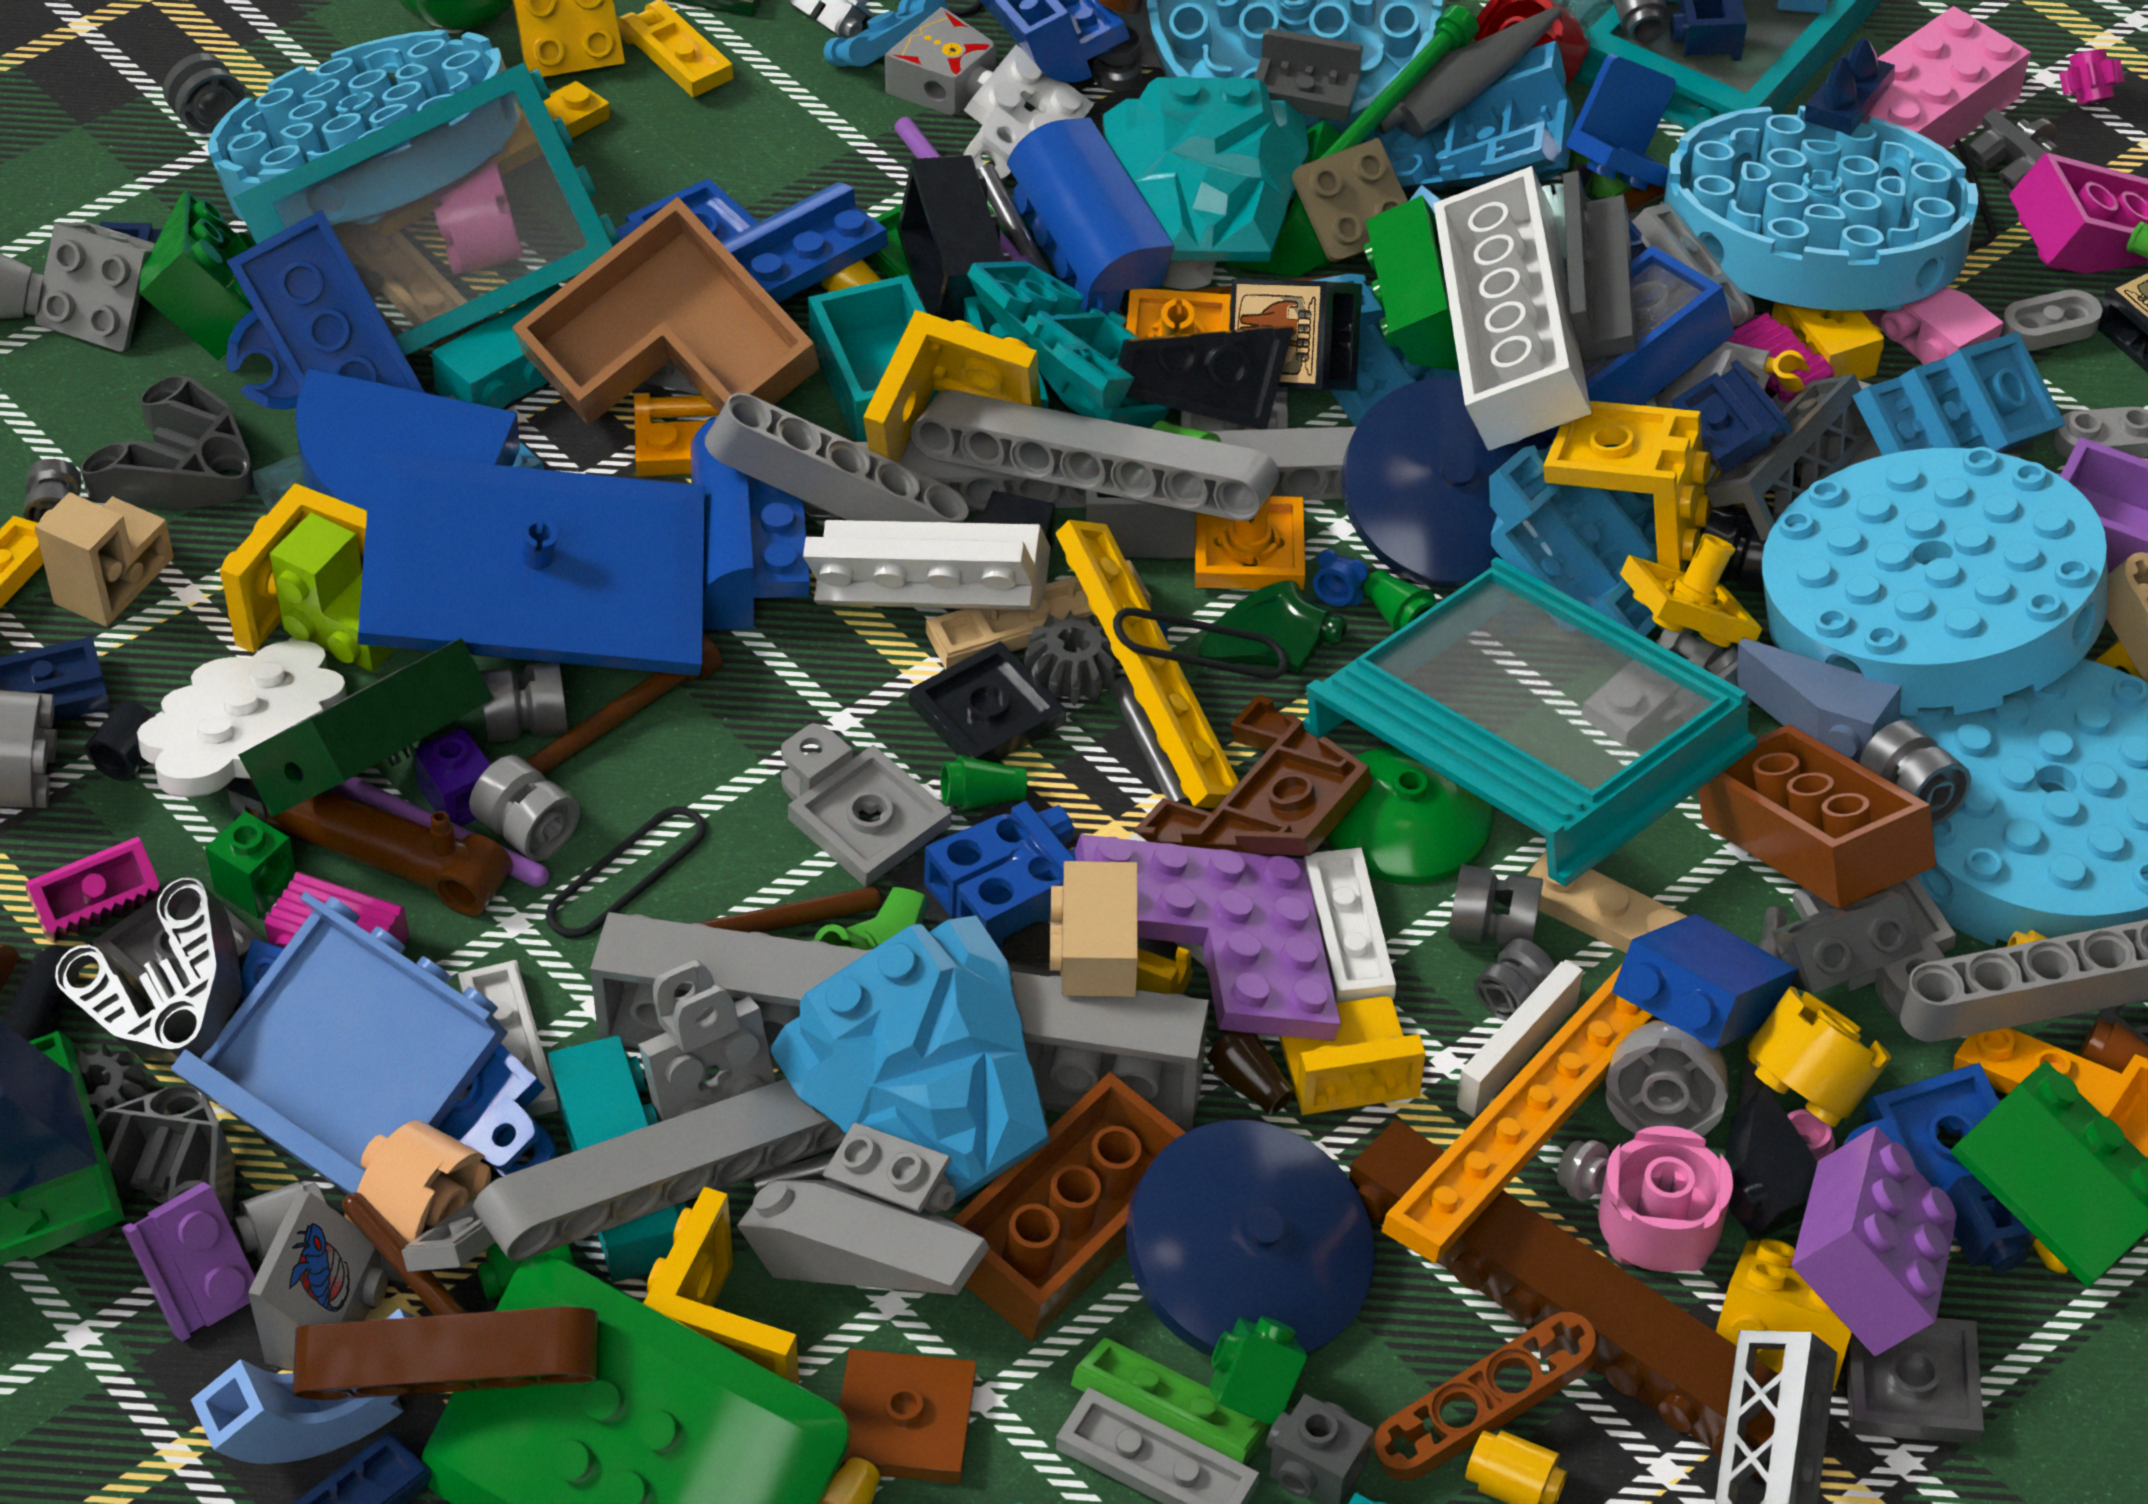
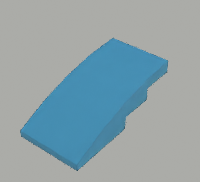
M2019 332L1961 348L1944 359L1915 367L1898 378L1868 386L1852 396L1882 456L1928 448L1972 449L1987 447L1995 452L2004 453L2066 425Z

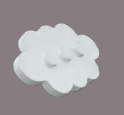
M289 640L271 644L262 648L252 658L228 657L205 663L193 672L191 676L192 685L174 690L163 698L161 702L163 714L150 718L140 726L137 735L141 757L155 765L159 788L177 797L193 798L209 795L225 787L234 777L251 779L238 754L347 697L343 676L327 668L324 648L317 643L304 640Z

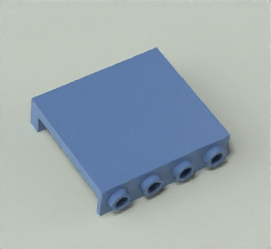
M305 891L300 899L310 908L312 913L223 1028L217 1041L204 1053L201 1059L184 1049L170 1069L188 1085L195 1086L203 1091L209 1100L348 1195L357 1192L366 1171L361 1166V1158L369 1142L379 1134L388 1138L399 1127L413 1120L423 1121L437 1129L508 1032L493 1016L498 1007L483 994L469 986L461 994L447 985L452 977L428 958L422 956L415 964L401 954L406 947L384 929L376 926L371 933H368L356 925L360 916L340 900L330 896L324 904Z

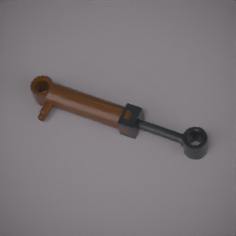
M130 701L120 702L85 744V753L90 762L104 775L114 780L130 781L141 766L145 767L150 764L141 757L137 731L143 723L155 717V715L138 703ZM234 777L225 787L220 789L229 794L234 821L246 811L280 832L435 891V894L446 906L462 915L470 917L479 916L513 869V863L509 854L490 838L478 834L467 835L463 840L455 838L450 817L443 811H438L431 816V826L429 828L329 789L271 817L251 779Z

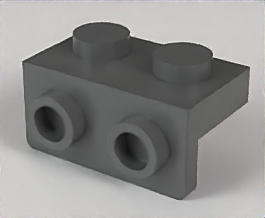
M1267 28L1263 35L1262 57L1254 79H1260L1267 85L1270 100H1285L1301 114L1348 122L1360 86L1363 46L1356 43Z

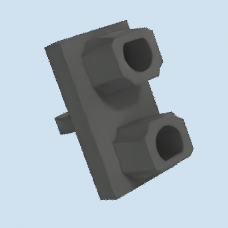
M1995 108L1982 116L1984 132L1968 145L1971 162L1982 172L1989 171L2002 160L2008 164L2006 168L1999 172L2000 184L2008 194L2013 191L2045 152L2057 155L2059 147L2053 143L2057 134V128L2049 119H2038L2031 124L2026 119H2022L2015 126Z

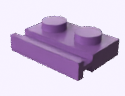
M202 1182L148 1212V1217L135 1224L129 1223L122 1227L174 1336L182 1342L190 1338V1333L204 1325L209 1327L250 1303L248 1292L255 1276L212 1186Z

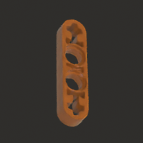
M1560 1312L1550 1316L1388 1418L1379 1426L1374 1437V1449L1382 1470L1389 1477L1399 1481H1413L1421 1478L1477 1443L1484 1430L1490 1433L1496 1431L1586 1374L1594 1366L1598 1357L1596 1333L1592 1324L1582 1315L1573 1312ZM1563 1334L1571 1341L1580 1338L1578 1340L1580 1352L1573 1356L1565 1349L1556 1352L1558 1350L1556 1338ZM1539 1350L1542 1361L1547 1358L1550 1373L1543 1375L1539 1361L1531 1353L1532 1351ZM1510 1365H1519L1531 1372L1532 1380L1524 1391L1506 1393L1496 1386L1495 1380L1498 1373ZM1456 1399L1468 1400L1478 1409L1475 1420L1463 1428L1448 1426L1441 1419L1444 1407ZM1428 1417L1431 1419L1436 1435L1442 1440L1437 1444H1434L1430 1432L1426 1434L1423 1420ZM1403 1437L1408 1443L1415 1442L1417 1454L1408 1460L1402 1453L1393 1455L1395 1453L1393 1441Z

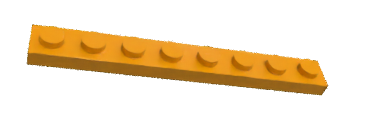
M1622 964L1388 1211L1381 1232L1431 1262L1436 1263L1606 1078L1618 1043L1637 1027L1659 1020V1018L1612 993Z

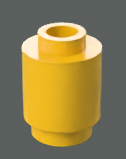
M1484 1430L1478 1438L1470 1457L1465 1479L1478 1484V1492L1507 1504H1557L1568 1471L1558 1467L1560 1454L1503 1430L1498 1435Z

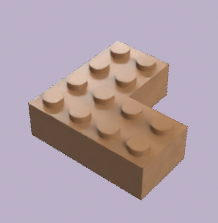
M678 196L512 326L522 353L588 426L670 360L718 413L721 412L728 398L735 393H746L775 405L820 368L814 342Z

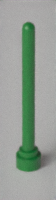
M1450 5L1435 22L1434 38L1319 159L1360 145L1448 51H1455L1467 46L1478 35L1480 30L1474 15L1460 5Z

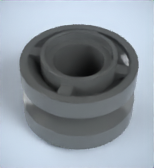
M197 53L180 60L169 71L163 84V96L166 103L189 130L200 134L212 133L220 120L244 99V90L240 82L230 73L226 65L217 56L209 53Z

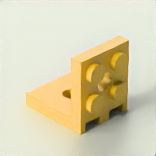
M915 309L863 416L868 449L899 463L911 438V427L923 413L934 389L939 391L954 390L1041 407L1037 350L1031 349L1026 343L1016 338L1006 337L1001 339L979 331L978 328L968 322L961 320L951 322Z
M1590 401L1592 414L1576 419L1571 423L1560 425L1543 465L1545 483L1653 494L1658 564L1685 572L1688 561L1692 560L1700 544L1701 527L1706 528L1713 510L1708 495H1705L1704 485L1707 484L1709 479L1711 456L1710 452L1702 450L1700 411ZM1607 445H1619L1616 447H1604Z
M294 483L272 510L256 522L253 532L236 551H232L227 555L220 569V577L223 583L235 646L255 653L282 621L269 553L312 512L356 533L361 567L363 569L367 510Z
M704 1186L693 1209L686 1207L681 1212L674 1230V1245L667 1258L659 1257L654 1263L648 1278V1295L644 1303L799 1385L796 1334L713 1307L734 1265L728 1194Z

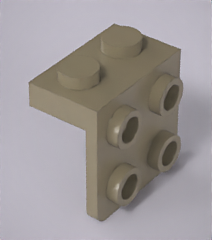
M1379 138L1301 165L1292 173V182L1327 259L1331 262L1337 263L1364 253V244L1370 242L1366 220L1407 202V198Z

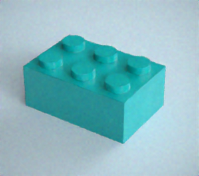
M908 274L808 297L810 339L814 342L818 362L855 442H867L863 416L915 309L926 313ZM934 389L925 409L934 397L942 391Z

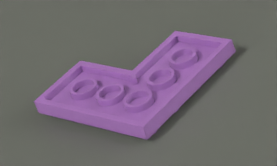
M1080 834L1075 848L1076 861L1137 862V938L1199 944L1203 946L1219 1030L1326 1041L1335 1040L1341 1023L1304 859Z

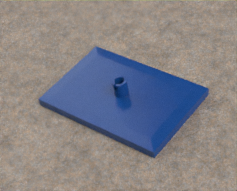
M372 452L357 644L435 651L462 637L471 655L699 676L702 667L705 486Z

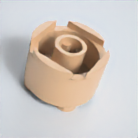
M413 1120L399 1127L388 1138L379 1134L369 1142L361 1158V1166L366 1171L357 1192L361 1193L406 1244H409L476 1198L490 1184L491 1170L490 1166L481 1162V1159L486 1158L481 1152L423 1121ZM345 1214L344 1218H346L348 1221L354 1224L351 1221V1219Z

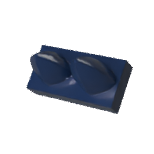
M1862 38L1846 56L1839 58L1828 78L1807 102L1804 121L1851 135L1894 81L1895 65L1878 60L1873 44L1869 39Z

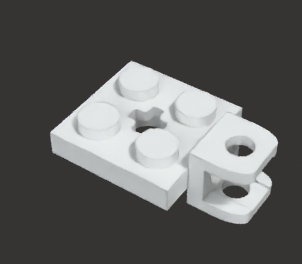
M1015 45L964 109L967 114L981 123L982 126L963 155H972L976 170L985 165L981 160L982 155L992 158L995 162V169L1003 182L1011 173L1007 166L1008 158L1016 145L1027 134L1053 121L1085 118L1094 106V103L1068 83L1048 77L1022 48ZM1025 102L1032 104L1036 109L1032 112L1028 111L1024 107Z

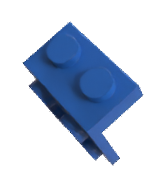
M1608 55L1596 76L1595 82L1565 146L1589 158L1590 160L1586 167L1600 175L1614 179L1617 172H1621L1619 179L1638 189L1646 191L1650 183L1666 189L1669 167L1645 155V152L1675 90V79L1618 55Z

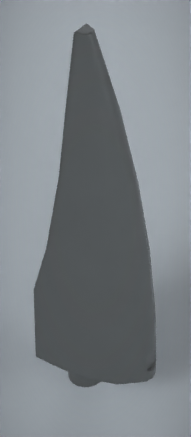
M1554 6L1493 35L1444 55L1376 129L1382 135H1385L1394 128L1399 127L1413 137L1421 138L1478 97L1514 66L1561 15V10Z

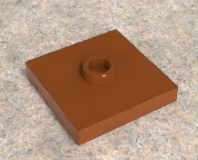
M849 1349L839 1408L845 1412L850 1422L852 1437L848 1451L839 1469L844 1466L849 1458L858 1457L872 1463L878 1469L880 1476L961 1484L976 1379V1361Z

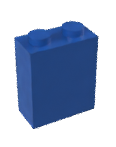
M1695 913L1632 939L1612 993L1671 1026H1675L1692 1035L1698 1041L1715 1050L1760 1029L1791 986L1798 968Z

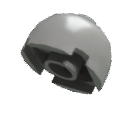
M1655 1020L1637 1027L1619 1042L1606 1074L1607 1089L1605 1096L1607 1106L1618 1123L1633 1134L1647 1127L1674 1126L1693 1131L1702 1137L1721 1121L1729 1094L1726 1058L1720 1049L1714 1050L1698 1041L1692 1035L1662 1020Z

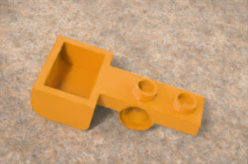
M2009 1027L1968 1035L1954 1055L1953 1071L1980 1062L1992 1088L2005 1094H2009L2044 1061L2049 1062L2058 1072L2069 1077L2076 1085L2078 1092L2104 1117L2114 1121L2121 1128L2124 1136L2148 1159L2147 1058L2135 1054L2121 1074Z

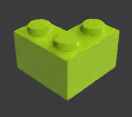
M311 512L269 553L283 628L295 639L317 643L324 650L331 652L340 661L353 663L373 673L396 648L357 644L362 567L356 533Z

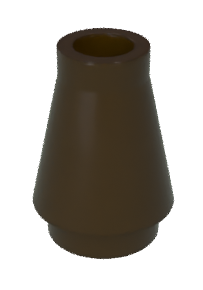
M1229 1031L1216 1042L1207 1055V1060L1214 1067L1212 1074L1256 1103L1269 1116L1276 1114L1284 1108L1295 1094V1089L1286 1081L1257 1033Z

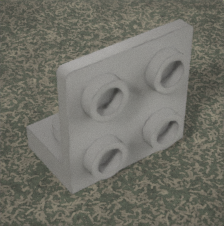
M89 222L54 223L35 323L39 326L116 351L129 350L140 300V272L151 254L155 243Z

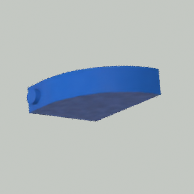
M308 368L299 390L296 404V430L303 476L307 488L367 510L372 452L513 466L520 450L517 412Z

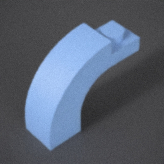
M399 1308L387 1319L415 1316ZM241 1359L191 1399L214 1451L240 1461L261 1464L293 1462L329 1453L371 1434L404 1411L398 1400L399 1396L341 1400L298 1398L292 1395L293 1373L280 1374L268 1372Z

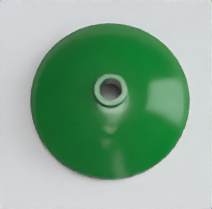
M1394 746L1372 749L1355 756L1369 766L1373 784L1326 837L1333 850L1362 847L1368 875L1379 880L1397 884H1426L1441 881L1458 874L1461 864L1471 865L1478 859L1487 846L1491 834L1493 810L1490 803Z

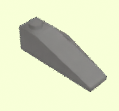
M770 1180L756 1194L752 1206L737 1224V1227L766 1269L776 1279L958 1295L990 1248L984 1238L936 1213H930L924 1209L919 1213L832 1180Z

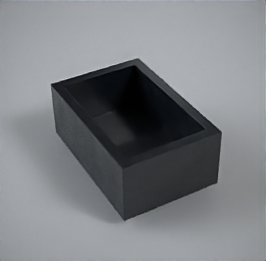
M972 155L912 159L897 225V232L913 284L926 313L951 322L955 320L964 321V298L978 296L967 275L972 264L1012 261L1010 254L1003 253L999 242V219L996 214H990L987 205L988 189L986 179L983 175L978 176Z

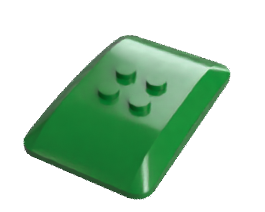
M541 1254L534 1255L521 1263L514 1272L495 1311L565 1306L596 1310L598 1312L596 1380L579 1384L453 1392L424 1448L421 1462L431 1471L432 1478L428 1488L452 1504H821L848 1451L852 1436L851 1425L845 1412L830 1401L567 1261L551 1255Z

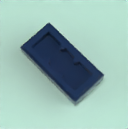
M389 1430L293 1504H406L428 1487L432 1478L431 1471Z

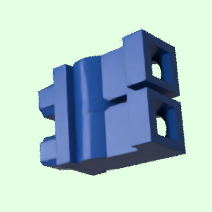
M1024 801L1011 807V814L995 816L925 846L924 885L951 918L977 915L999 950L1004 949V938L1035 922L1051 920V885L1063 886L1064 861H1076L1075 848L1068 851L1064 847V844L1073 841L1074 826L1071 818L1060 805L1036 813Z

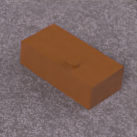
M1790 724L1758 737L1757 747L1698 789L1703 825L1838 909H1842L1936 866L1930 804Z
M1111 1072L1107 1073L1048 1129L1051 1139L1050 1143L999 1175L951 1220L957 1225L984 1238L990 1247L965 1283V1286L1031 1342L1127 1250V1214L1139 1180L1163 1149L1186 1133Z

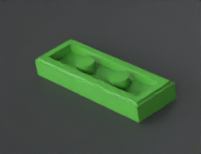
M1105 1337L1075 1367L1071 1386L1083 1392L1090 1387L1244 1465L1247 1464L1267 1440L1272 1426L1217 1404L1208 1387Z

